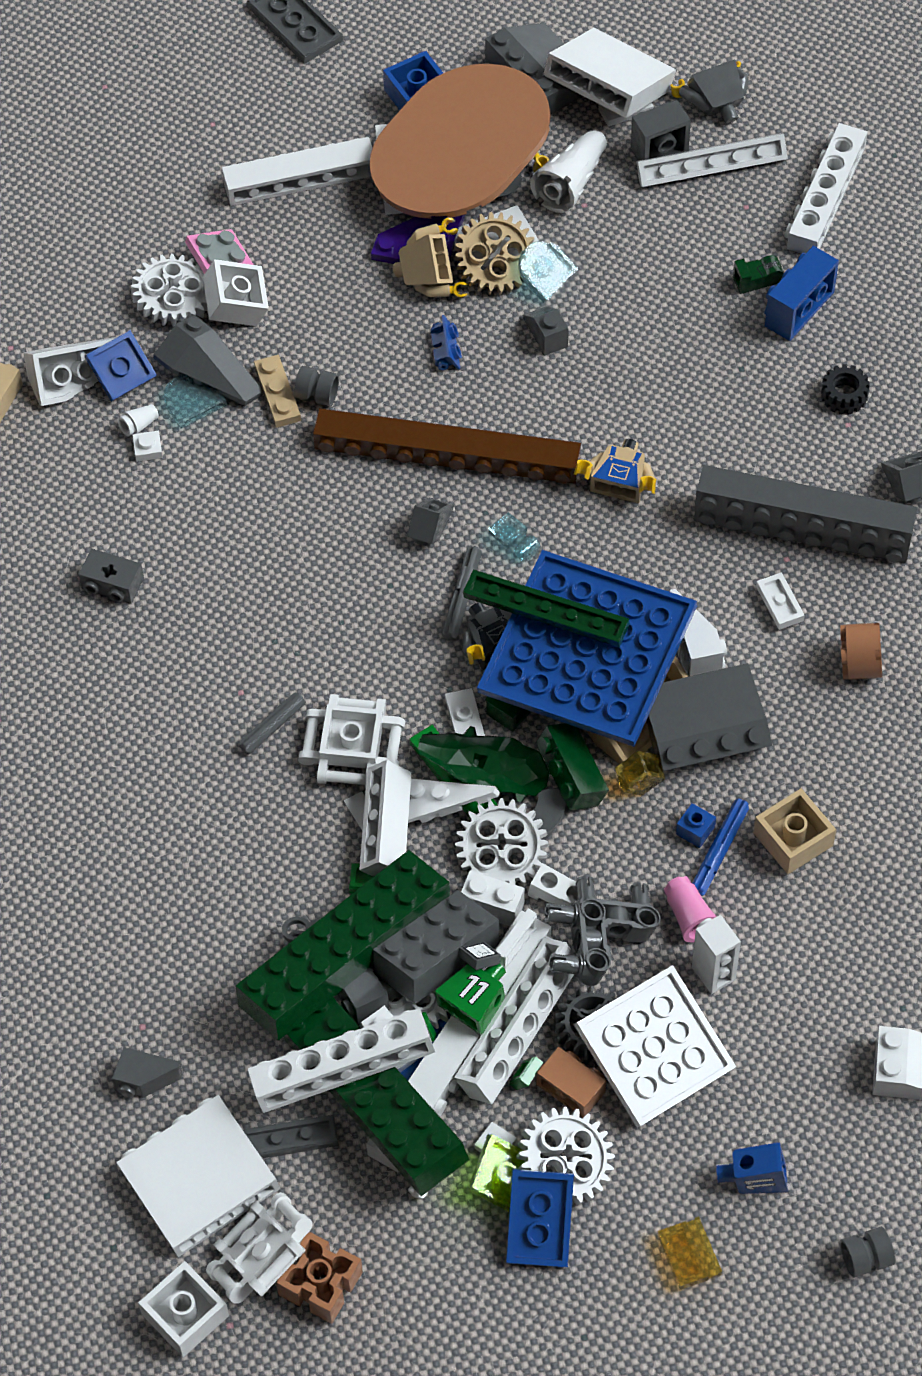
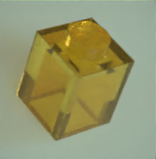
M637 751L615 767L619 785L625 793L643 796L665 780L656 754Z

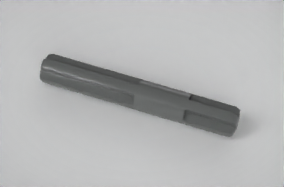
M477 546L466 549L444 623L442 636L449 641L458 638L469 600L463 597V590L473 569H478L482 556V550L478 549Z

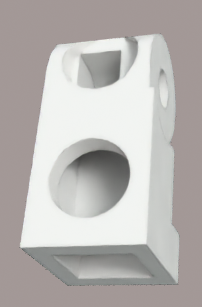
M542 863L530 884L528 896L537 901L541 898L555 905L571 906L578 900L576 881Z

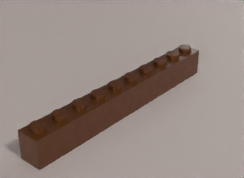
M319 408L313 432L314 449L323 452H339L351 456L361 455L375 459L399 460L403 463L414 462L428 466H444L456 470L467 469L480 473H497L508 477L519 476L533 480L542 479L556 481L561 484H576L578 474L575 475L574 471L577 461L581 459V443L321 408Z

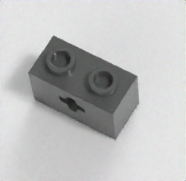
M92 548L78 574L81 588L93 595H104L113 601H123L132 604L144 580L141 563Z

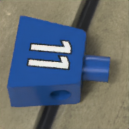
M780 1142L735 1149L732 1151L733 1163L716 1165L718 1183L735 1181L738 1192L741 1194L788 1192L786 1163Z

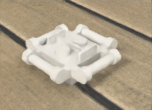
M330 694L329 705L327 704L326 710H306L305 721L307 726L303 750L299 752L298 762L303 765L319 764L317 783L319 784L338 782L365 785L366 788L367 768L385 760L399 766L397 757L401 732L405 729L406 721L401 717L385 716L386 699L378 698L377 701L339 698V695ZM324 722L320 751H314L318 724ZM382 728L390 730L386 757H378ZM328 766L366 768V774L328 770Z
M277 1193L273 1196L268 1210L255 1200L250 1206L252 1209L223 1239L219 1238L213 1244L224 1256L220 1260L211 1261L206 1268V1273L212 1280L220 1283L226 1290L227 1297L233 1303H241L253 1290L260 1296H263L306 1251L299 1242L311 1230L312 1221L307 1215L300 1214L291 1205L290 1198L284 1193ZM283 1215L292 1223V1228L289 1231L278 1222ZM233 1267L243 1276L239 1283L235 1282L228 1275Z

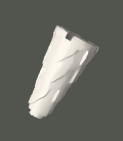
M599 131L585 133L574 143L565 147L559 154L552 157L533 174L530 187L536 200L539 197L544 200L541 204L542 206L557 213L568 212L574 207L584 191L583 187L594 173L593 169L598 164L599 157L606 148L607 141L604 134Z

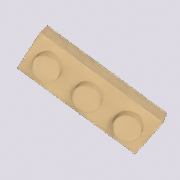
M279 354L254 361V367L276 428L300 422L301 415Z

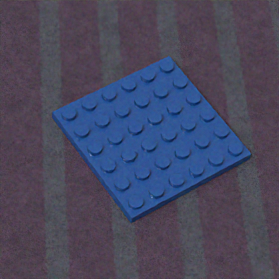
M542 550L525 586L629 618L630 625L620 647L613 646L512 613L477 686V692L635 747L697 608V601Z

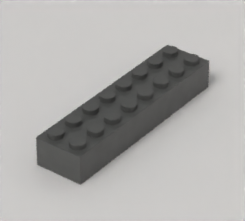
M703 465L696 491L694 521L704 525L726 527L733 531L751 532L758 536L766 535L780 538L784 541L806 543L813 547L831 548L838 552L846 551L860 554L864 557L886 559L893 563H906L918 507Z

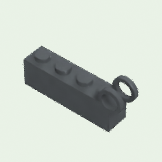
M292 917L286 920L282 925L284 947L304 932L298 930L288 934L287 929L291 925L302 924L307 930L322 917L311 922L303 917ZM371 967L335 995L340 996L342 1008L349 1016L354 1018L358 1025L384 1005L390 1011L388 993Z

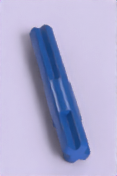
M739 798L734 800L692 882L701 896L706 894L749 810V803Z

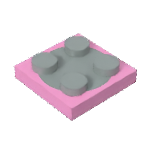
M232 229L186 237L185 243L204 274L214 259L253 265Z

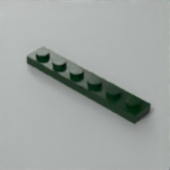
M474 569L463 590V597L617 647H620L630 625L629 618Z

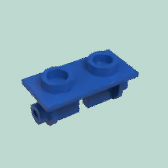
M441 315L442 323H434L430 330L432 345L436 348L433 349L435 365L439 370H446L450 365H454L457 370H461L459 359L462 358V354L456 342V338L459 337L457 327L454 323H450L445 315Z

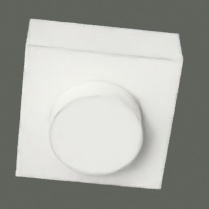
M159 431L133 434L136 462L163 458Z

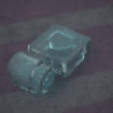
M509 512L489 527V534L507 549L514 544L516 545L514 552L520 560H530L539 552L540 543L533 535L526 536L527 527Z

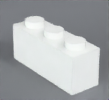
M721 915L714 919L707 918L697 926L695 932L692 969L711 994L736 980L741 941Z

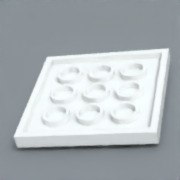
M673 965L574 1024L637 1128L736 1067Z

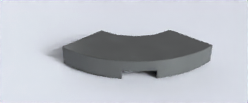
M558 787L545 789L538 793V802L534 808L536 816L533 821L541 819L543 825L538 830L545 829L547 831V836L541 838V840H546L552 835V832L563 820L567 804L562 798ZM516 825L519 836L523 833L524 828L521 825ZM523 842L520 844L521 847H525L528 845L527 842Z

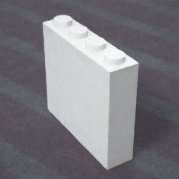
M592 28L550 52L543 75L627 118L669 92L676 69L596 28Z
M219 1095L203 1100L196 1110L188 1115L179 1116L173 1121L172 1126L163 1132L159 1131L152 1134L145 1144L137 1149L128 1150L122 1155L121 1160L116 1162L178 1258L250 1210V1206L255 1200L260 1203L280 1189L276 1178Z

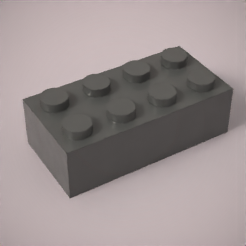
M457 890L373 949L374 973L413 1004H416L467 965L459 957L460 947L483 941L492 948L499 944V919Z

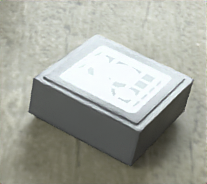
M484 941L460 947L459 957L475 970L500 964L501 954Z

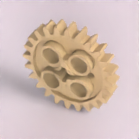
M490 212L487 219L482 214H479L478 223L474 219H470V227L464 225L461 230L463 234H458L456 240L460 243L455 244L454 250L459 253L455 254L454 260L461 262L457 265L456 269H464L465 271L461 278L470 277V287L478 283L479 292L484 287H487L489 295L493 289H497L498 294L501 295L503 288H506L511 293L513 284L520 288L522 285L521 280L527 282L530 277L528 273H532L535 268L531 264H534L537 260V257L532 255L536 252L537 247L530 246L534 241V237H526L529 228L521 230V220L513 224L512 215L507 220H504L502 212H500L498 218H494L493 213ZM494 232L498 235L499 239L492 240L488 237L487 233ZM505 237H509L510 240L502 247L500 254H497L489 266L482 270L481 267L489 260L491 253L498 249ZM514 248L519 252V255L512 256L508 253L507 249ZM479 251L483 254L484 258L476 259L471 252ZM492 267H500L504 274H495L492 271Z

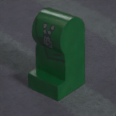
M769 255L761 260L745 262V259L734 261L732 277L739 293L744 294L778 284L784 271L778 257Z

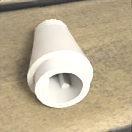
M150 404L123 412L122 416L118 418V424L121 431L126 436L140 433L154 420L158 419L159 414L155 406Z

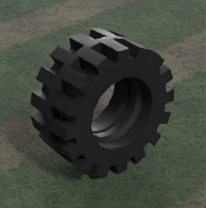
M842 364V368H839L837 365L834 366L833 370L829 369L827 375H824L821 388V399L825 401L824 405L827 408L831 406V411L835 412L838 410L839 414L843 415L844 412H847L849 415L853 414V410L856 412L860 411L861 407L866 405L870 387L868 376L866 374L863 375V370L859 369L857 371L855 370L856 366L853 365L848 368L847 364ZM847 385L852 387L855 392L844 394L835 388Z

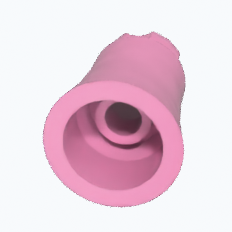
M687 876L672 879L664 888L667 902L678 921L683 939L686 942H695L697 926L707 918L714 919L717 916L708 907L696 886L691 883Z

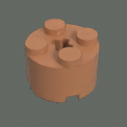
M880 623L840 625L843 680L882 678Z

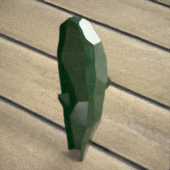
M470 726L464 734H423L419 741V755L439 765L455 779L466 784L495 786L499 792L514 793L517 802H522L527 795L536 796L547 787L550 773L540 751L524 745L515 738L477 736L475 727Z

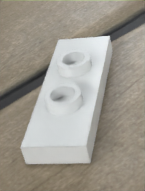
M472 688L446 693L445 700L454 733L464 734L470 726H473L476 729L477 736H485Z

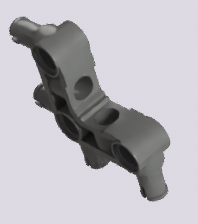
M580 876L576 879L578 900L575 904L563 906L547 903L544 910L545 922L569 924L574 954L573 956L551 953L549 971L574 974L583 984L595 986L599 984L611 965V948L607 945V937L622 938L623 941L642 943L648 941L661 919L659 912L650 905L648 884L643 883L642 889L641 883L632 884L630 886L632 903L595 898L594 878L589 876L587 883L586 876Z

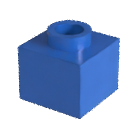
M691 803L677 823L676 835L701 848L715 828L716 816Z

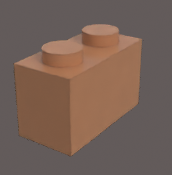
M560 1047L554 1051L537 1072V1085L571 1110L579 1109V1116L582 1118L592 1110L606 1093V1080L603 1074L595 1068L591 1067L589 1069L581 1063L580 1058L571 1051L565 1052Z

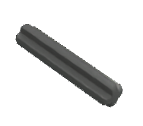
M294 692L239 741L238 745L241 750L246 754H251L305 705L306 701L303 696Z

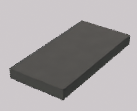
M308 0L246 1L247 7L304 64L344 41L343 34Z

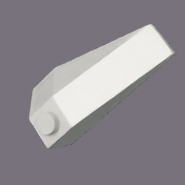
M117 337L23 352L27 377L39 405L44 406L68 401L77 393L92 387L98 382L96 375L84 356Z

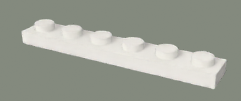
M781 133L636 161L640 186L645 187L785 160L788 157L785 136Z

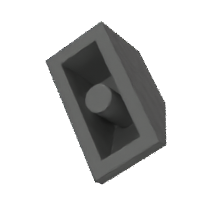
M546 306L523 315L524 321L544 356L568 347L569 328L558 309Z
M431 497L416 504L407 536L414 538V542L420 545L429 546L440 539L453 512L454 505Z
M123 1047L112 1081L115 1091L120 1095L128 1098H133L134 1096L144 1098L180 1080L183 1072L180 1061Z

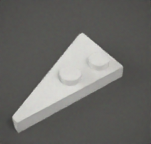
M411 779L408 823L416 820L424 823L435 817H443L461 811L462 805L477 801L478 804L489 802L491 799L497 798L500 792L495 786Z

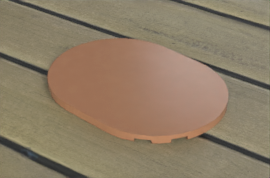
M496 64L463 66L435 77L412 96L383 129L374 143L370 156V172L380 196L400 212L427 219H432V216L457 217L467 214L468 210L480 205L481 207L487 205L512 183L537 154L547 138L551 114L543 89L527 74L511 67Z

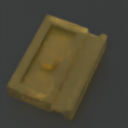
M699 1217L657 1232L658 1239L680 1290L708 1281L709 1278L722 1276L721 1267Z

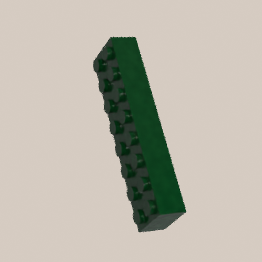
M406 851L235 985L238 1006L279 1041L374 965L373 949L450 896L449 881L412 851Z
M331 998L286 1034L284 1039L294 1051H299L313 1046L319 1041H327L341 1036L345 1032L361 1028L334 998ZM396 1067L328 1090L421 1197L469 1161L463 1142Z

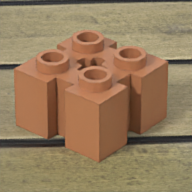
M308 1232L300 1243L306 1251L297 1259V1264H292L276 1282L278 1294L299 1307L303 1301L308 1302L312 1314L332 1324L344 1305L343 1290L351 1293L363 1273L362 1260L339 1248L336 1254L331 1252L328 1241ZM321 1275L325 1276V1278L321 1280L315 1279V1277H318L320 1279Z

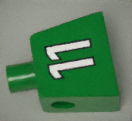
M467 964L435 991L437 1005L482 1035L505 998L504 987L499 980L504 976L506 970L501 964L487 967L485 970H475Z

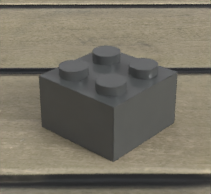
M678 100L663 103L656 108L632 116L630 150L638 161L689 151L691 120Z

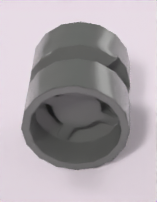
M301 366L295 381L294 397L309 402L314 398L317 404L331 407L338 392L339 374L324 370L319 374L315 368Z
M883 1226L865 1231L863 1238L856 1234L840 1240V1248L845 1265L853 1278L870 1273L872 1267L880 1270L895 1265L894 1249Z

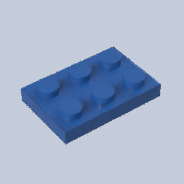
M513 1169L506 1263L568 1267L574 1173Z

